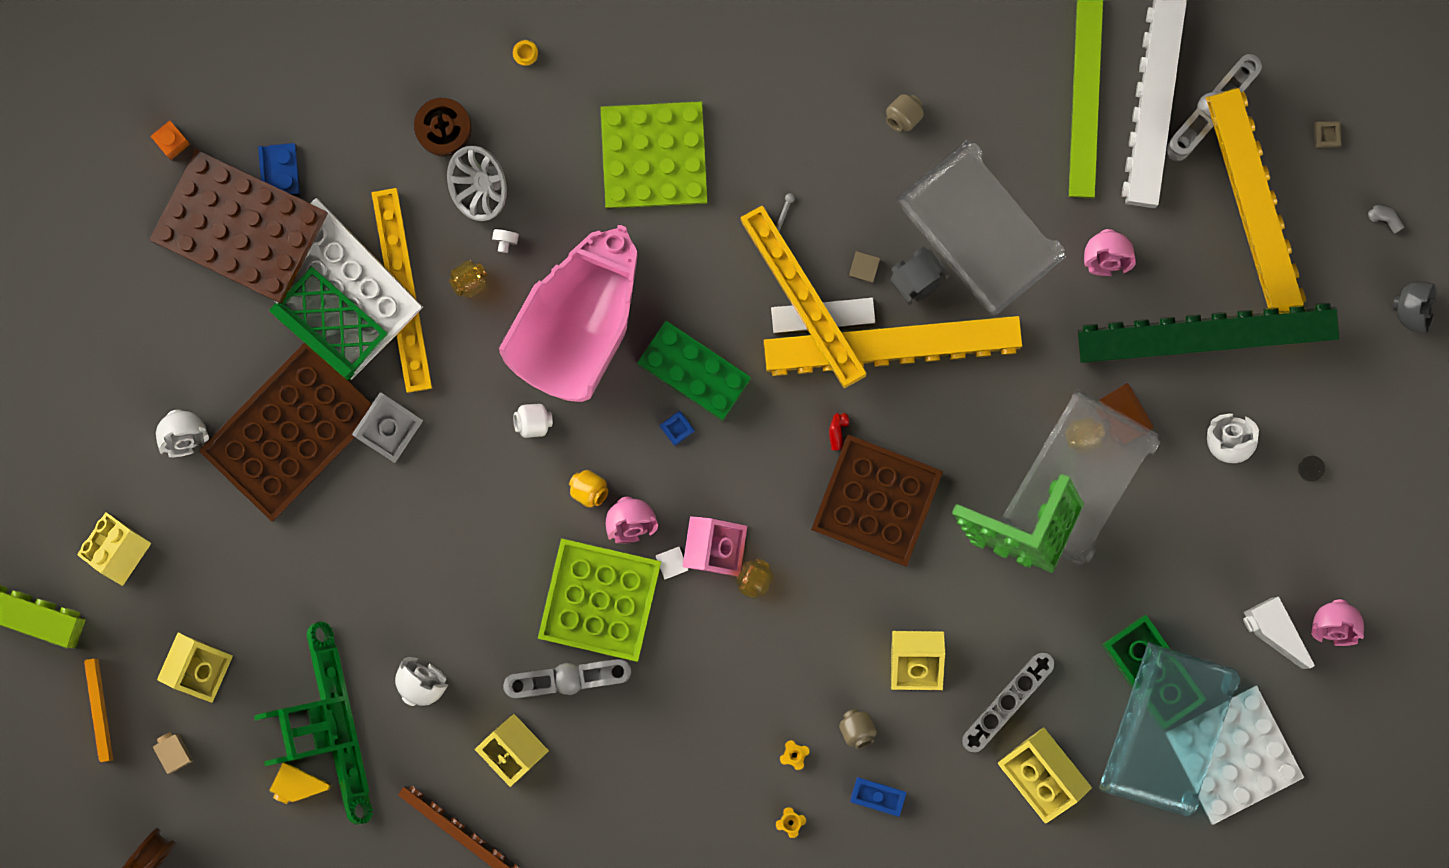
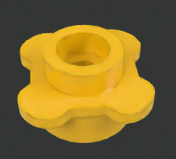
M792 740L787 741L785 744L786 750L780 756V762L783 765L790 764L796 770H801L804 767L803 761L805 756L809 754V748L796 745ZM793 753H797L796 758L792 757Z
M787 807L783 810L784 815L782 818L776 821V828L787 832L790 838H795L799 834L798 830L800 827L805 825L806 818L804 815L796 814L791 807ZM792 820L793 825H789L788 822Z

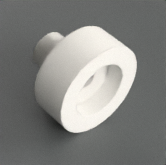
M494 229L492 240L499 242L498 252L508 253L509 245H517L519 234Z

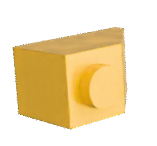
M284 762L269 791L275 793L274 799L287 804L288 801L295 802L327 791L331 788L332 784Z

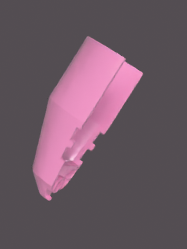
M618 225V228L600 232L599 230L590 233L568 254L569 256L559 266L556 265L551 269V273L542 281L539 280L530 291L499 347V352L505 364L517 376L531 386L551 396L576 402L591 399L625 336L638 254L626 227Z

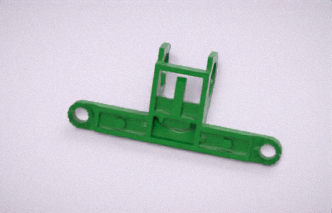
M317 622L308 628L307 640L321 701L287 707L254 716L255 721L279 717L287 756L264 761V766L332 752L346 816L355 825L365 824L371 820L373 808H371L372 804L369 799L368 793L370 792L338 648L335 645L333 628L326 622ZM318 628L324 632L325 638L323 642L319 639L317 640L315 633ZM307 710L310 725L291 730L288 714ZM312 734L315 750L296 753L293 738ZM357 804L363 808L364 814L362 818L355 814L356 811L354 809H356Z

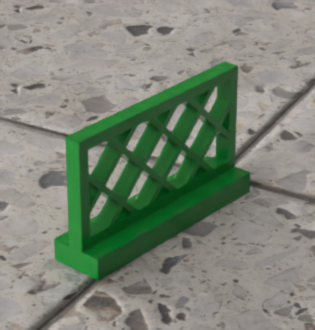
M312 266L288 291L283 303H275L269 309L274 317L347 381L352 378L356 369L388 335L385 330ZM314 275L320 281V291L306 292V282ZM324 285L327 288H329L330 291H324ZM335 294L339 297V308L325 309L324 295ZM321 295V309L307 310L306 296ZM302 296L303 310L292 311L286 306L292 297ZM343 302L346 303L349 307L343 308ZM355 311L358 314V325H344L343 312ZM340 312V326L326 327L325 313ZM321 313L322 327L311 328L307 324V314ZM303 314V320L297 315ZM362 318H363L368 324H362ZM362 328H374L380 334L373 342H363ZM344 329H359V343H345ZM340 330L341 344H329L326 341V331ZM316 331H322V337ZM363 346H368L367 349L363 352ZM345 347H359L360 356L353 364L345 358ZM335 348H341V353H339Z

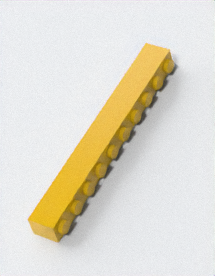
M1233 88L1205 97L1268 308L1278 307L1279 311H1289V306L1304 305L1306 296L1304 290L1298 287L1296 280L1299 278V272L1296 264L1291 263L1289 256L1292 253L1291 245L1288 239H1284L1282 229H1285L1281 215H1277L1274 206L1277 205V198L1274 191L1270 190L1267 181L1270 180L1269 171L1266 165H1262L1260 156L1263 155L1259 141L1254 139L1253 131H1255V124L1252 117H1248L1245 107L1248 106L1247 97L1244 91H1240V88Z
M1019 316L841 332L863 368L864 363H874V367L888 366L889 361L899 360V364L915 363L914 359L925 358V362L940 361V356H950V360L964 359L966 358L965 354L975 353L976 357H988L994 351H1001V355L1016 354V349L1022 347ZM811 335L764 340L766 373L772 372V376L787 375L788 370H797L798 374L812 373L813 368L823 367L824 372L833 371Z

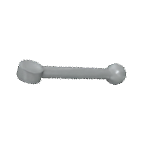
M788 193L785 196L786 202L776 225L778 231L781 229L790 204L795 200V196L792 193Z

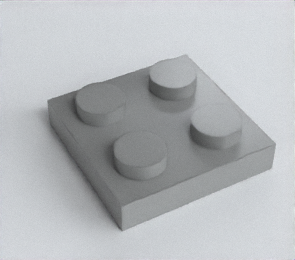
M380 392L352 435L395 463L423 420Z

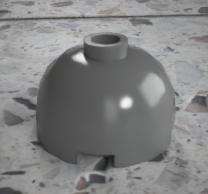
M1416 281L1408 284L1402 290L1400 296H1395L1393 310L1398 311V319L1407 329L1420 333L1429 332L1434 319V314L1432 313L1433 301L1436 302L1437 300L1436 284Z

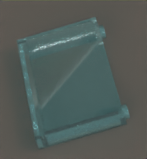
M1148 642L1099 789L1105 793L1180 815L1190 816L1198 807V796L1233 693L1240 684L1237 670Z

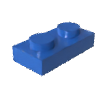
M857 777L850 802L900 817L907 792Z

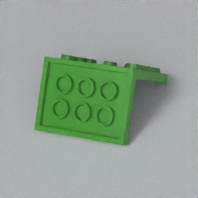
M1060 474L1058 480H1054L1050 486L1049 500L1047 504L1043 503L1039 510L1038 518L1040 519L1032 535L956 504L952 514L957 520V524L962 527L961 530L966 533L965 536L970 539L972 545L982 549L985 546L994 549L993 553L1000 557L1007 558L1009 555L1016 558V562L1022 566L1030 568L1033 565L1053 573L1084 503L1071 478Z

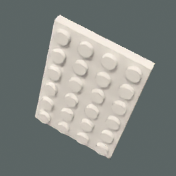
M315 198L310 204L328 212V215L290 289L312 266L388 333L384 340L356 369L355 374L351 378L353 379L413 319L423 306L318 198ZM314 275L306 282V292L320 291V281ZM324 285V291H330V289ZM335 294L324 295L325 309L339 308L338 296ZM321 295L306 296L307 310L321 309ZM302 296L292 297L286 306L292 311L303 310ZM343 302V308L349 307L346 303ZM355 311L343 312L344 325H358V314ZM340 312L325 313L326 327L340 326ZM321 313L307 314V324L311 328L322 327ZM303 314L297 315L303 320ZM362 318V324H368V323ZM362 328L363 342H373L380 334L374 328ZM344 329L345 343H359V329ZM340 330L326 331V341L329 344H341ZM316 331L322 337V331ZM363 346V352L367 349L368 346ZM345 347V358L353 364L360 356L359 347ZM335 348L339 353H341V348Z

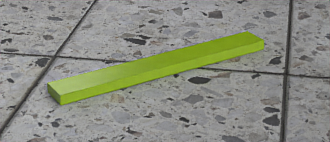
M1077 0L1068 197L1095 198L1103 0Z

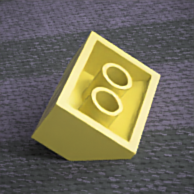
M1044 727L997 763L1045 824L1076 804L1092 789L1091 785Z

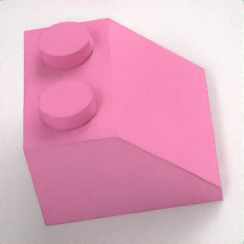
M690 516L683 567L725 575H739L740 577L748 526L712 518Z

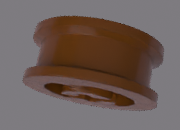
M442 97L429 100L420 107L415 116V135L423 148L434 155L449 156L455 154L459 149L466 146L471 136L472 126L466 110L461 104L450 98ZM437 110H450L457 115L455 119H451L448 115L442 114L445 124L449 125L446 127L448 138L453 136L455 129L460 128L457 138L448 144H436L429 140L430 135H435L438 139L444 140L440 129H436L440 126L437 115L433 117L430 125H425L427 118Z
M156 828L134 851L123 868H158L172 851L176 842L174 840L167 841L160 835L161 830Z

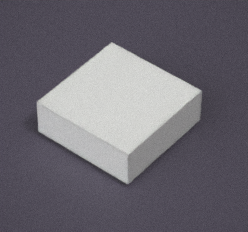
M680 547L656 555L657 561H661L660 569L665 580L689 571L688 568L683 567L684 557Z

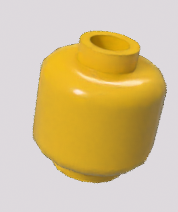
M584 470L580 474L575 473L569 482L571 497L585 507L591 508L595 505H601L608 495L606 480L591 470Z

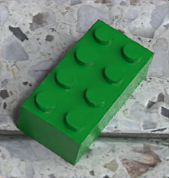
M668 321L664 322L637 362L640 368L721 422L724 421L751 381L749 375Z
M1142 615L1101 644L1160 729L1167 728L1206 700L1147 615Z

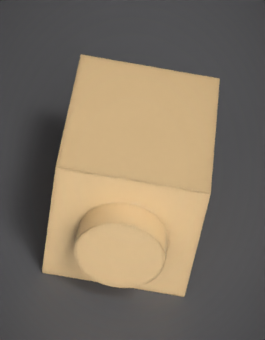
M171 732L156 739L158 744L153 746V749L167 774H171L193 762L179 734L172 736Z

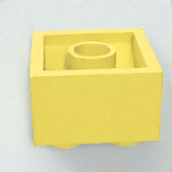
M892 631L891 690H943L945 663L944 632Z
M177 633L157 680L176 690L213 703L233 655Z

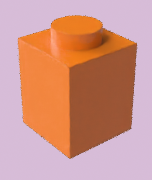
M170 120L150 136L170 160L190 145L188 140Z

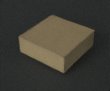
M1341 121L1314 122L1315 148H1340L1342 146Z
M856 251L849 277L873 283L880 258Z

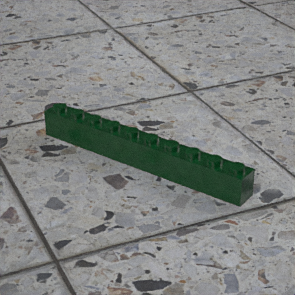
M1331 303L1315 304V308L1305 309V305L1289 306V311H1279L1278 307L1264 308L1263 313L1253 314V310H1240L1234 316H1227V312H1217L1211 314L1212 318H1201L1200 314L1187 315L1185 316L1186 320L1175 321V317H1163L1157 323H1150L1149 319L1134 320V325H1124L1123 321L1110 322L1108 327L1098 328V324L1082 325L1083 329L1078 330L1080 363L1339 340L1336 306L1331 307Z

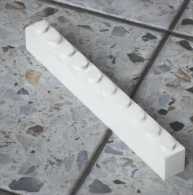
M1153 0V7H1148L1146 22L1150 23L1149 33L1145 32L1143 38V47L1147 48L1146 57H1141L1139 72H1143L1142 82L1137 83L1136 97H1140L1139 107H1134L1132 122H1136L1135 132H1131L1129 147H1133L1132 157H1127L1125 172H1129L1128 182H1124L1122 197H1126L1125 204L1156 208L1159 204L1187 0Z

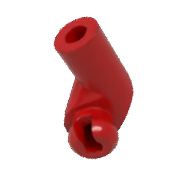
M836 413L832 417L829 428L831 450H841L843 448L841 427L849 425L847 413Z

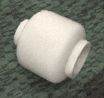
M543 404L521 405L518 412H514L515 431L519 432L524 438L545 436L548 427H552V414L547 412Z

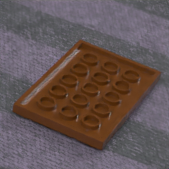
M195 149L149 240L282 304L328 212Z
M303 343L204 444L199 452L271 522H274L354 440L355 437L352 434L372 404L349 381Z

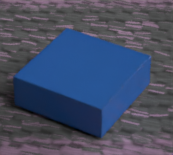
M680 410L659 425L674 446L695 432Z

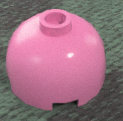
M1112 229L1101 231L1092 237L1085 247V267H1089L1091 274L1098 276H1112L1111 271L1123 269V273H1127L1136 265L1132 242L1125 235Z
M623 497L607 513L605 523L608 539L614 538L617 544L640 541L639 535L649 532L651 536L658 529V522L653 509L645 501Z
M1334 600L1332 603L1320 607L1315 614L1312 623V636L1322 642L1323 638L1333 640V645L1335 646L1356 645L1359 638H1364V620L1360 611L1348 604L1347 601Z

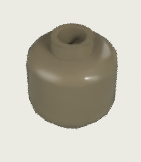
M899 95L886 109L887 123L897 132H909L923 118L922 102L914 95Z
M853 709L843 715L844 719L840 722L839 729L848 746L861 749L874 742L877 730L869 713L865 711L858 712L857 709Z

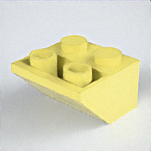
M105 512L103 517L97 522L89 538L83 543L77 555L101 574L123 586L151 545V542Z
M515 714L510 716L475 748L478 754L509 787H512L549 752Z

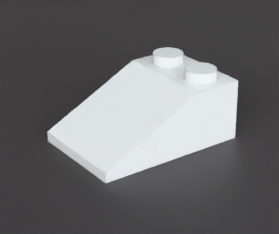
M1279 597L1270 598L1244 612L1246 618L1243 621L1249 632L1254 631L1257 637L1301 669H1309L1315 666Z

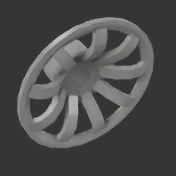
M466 146L455 152L447 170L448 189L455 205L464 215L475 221H487L496 217L504 207L507 196L506 178L500 163L489 151L479 146ZM475 152L485 156L481 165L475 159ZM465 153H468V159L472 167L462 162L460 157ZM457 165L459 169L471 176H454L455 166ZM454 183L471 184V187L457 195ZM501 188V195L497 194L495 191ZM476 193L469 210L462 201L469 195ZM490 197L499 202L493 211L489 206ZM481 199L482 207L484 209V212L486 213L484 215L477 214L476 212L477 206Z

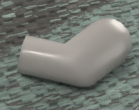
M1375 205L1368 212V217L1372 222L1386 221L1394 234L1405 228L1392 208Z

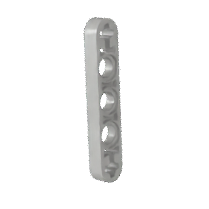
M1038 653L1034 655L969 727L962 737V744L969 752H979L1046 679L1054 668V660L1049 654ZM1038 658L1041 660L1047 658L1048 662L1046 665L1049 668L1047 670L1041 669L1037 673V675L1041 676L1037 681L1036 677L1026 670L1030 667L1034 671L1038 666L1036 660ZM1022 676L1030 677L1032 680L1031 689L1027 691L1021 690L1018 687L1019 678ZM1005 695H1011L1015 699V706L1011 710H1005L1001 706V699ZM988 714H993L998 718V725L994 729H988L984 725V718ZM979 724L981 729L990 735L985 738L984 734H982L978 739L980 745L978 747L975 745L969 747L967 745L969 743L967 737L969 735L975 736L979 732V730L975 729Z

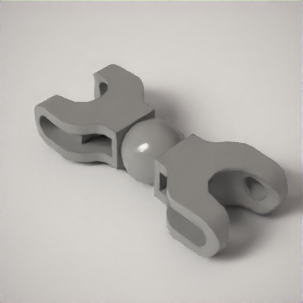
M1252 54L1244 55L1212 92L1200 98L1197 110L1182 125L1166 146V154L1171 160L1176 162L1184 160L1214 126L1205 97L1233 88H1240L1241 92L1245 91L1262 69V63L1257 56ZM1242 69L1247 70L1249 74H1245ZM1178 142H1182L1185 148L1179 147Z
M620 659L579 666L574 663L565 662L558 665L555 669L512 674L505 679L503 688L505 693L511 698H524L557 692L563 695H572L581 688L586 689L627 682L631 676V667L626 661ZM617 665H621L624 669V675L621 678H615L612 675V669ZM519 679L523 682L524 686L521 692L517 693L513 690L512 685L515 680Z

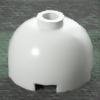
M178 409L170 411L160 421L156 429L159 451L161 454L167 452L169 457H182L194 453L193 447L199 444L204 446L209 440L203 420L195 413Z
M1231 413L1219 415L1212 419L1211 425L1208 428L1207 445L1213 456L1220 461L1226 463L1243 462L1256 450L1259 429L1256 423L1246 416L1245 420L1241 418H1234Z
M404 658L395 677V685L402 696V700L411 706L430 705L437 701L448 686V684H445L446 676L430 663L426 668L416 663L418 658Z

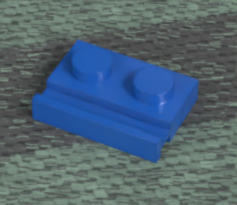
M296 144L258 146L261 181L291 195H300Z

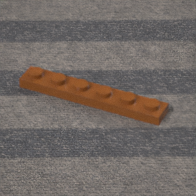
M405 786L398 793V796L492 868H520L516 864L513 867L508 865L504 861L506 856L494 848L492 852L484 846L486 841L473 832L470 836L463 830L465 825L454 817L450 820L444 816L443 812L445 810L433 801L429 804L423 800L424 794L414 786H411L410 789Z

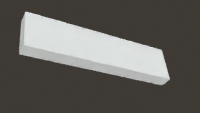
M873 298L823 302L838 327L875 324ZM793 305L771 307L773 334L808 330Z

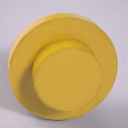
M528 40L518 42L513 48L514 60L522 66L533 64L538 57L536 45Z

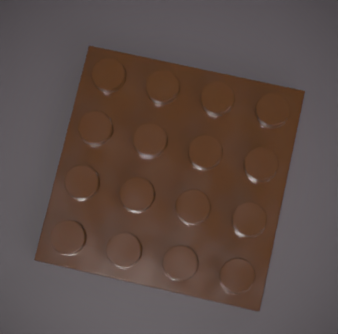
M848 434L811 531L907 567L943 471Z

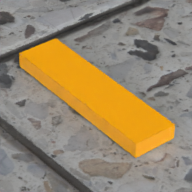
M88 659L84 661L98 758L100 762L114 761L99 659Z

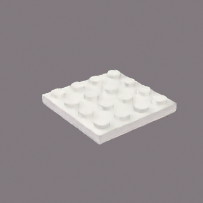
M1257 686L1164 732L1212 825L1304 778Z

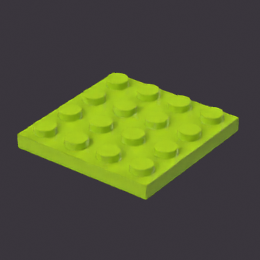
M702 102L600 107L606 209L707 204Z
M561 538L538 639L638 662L661 561Z

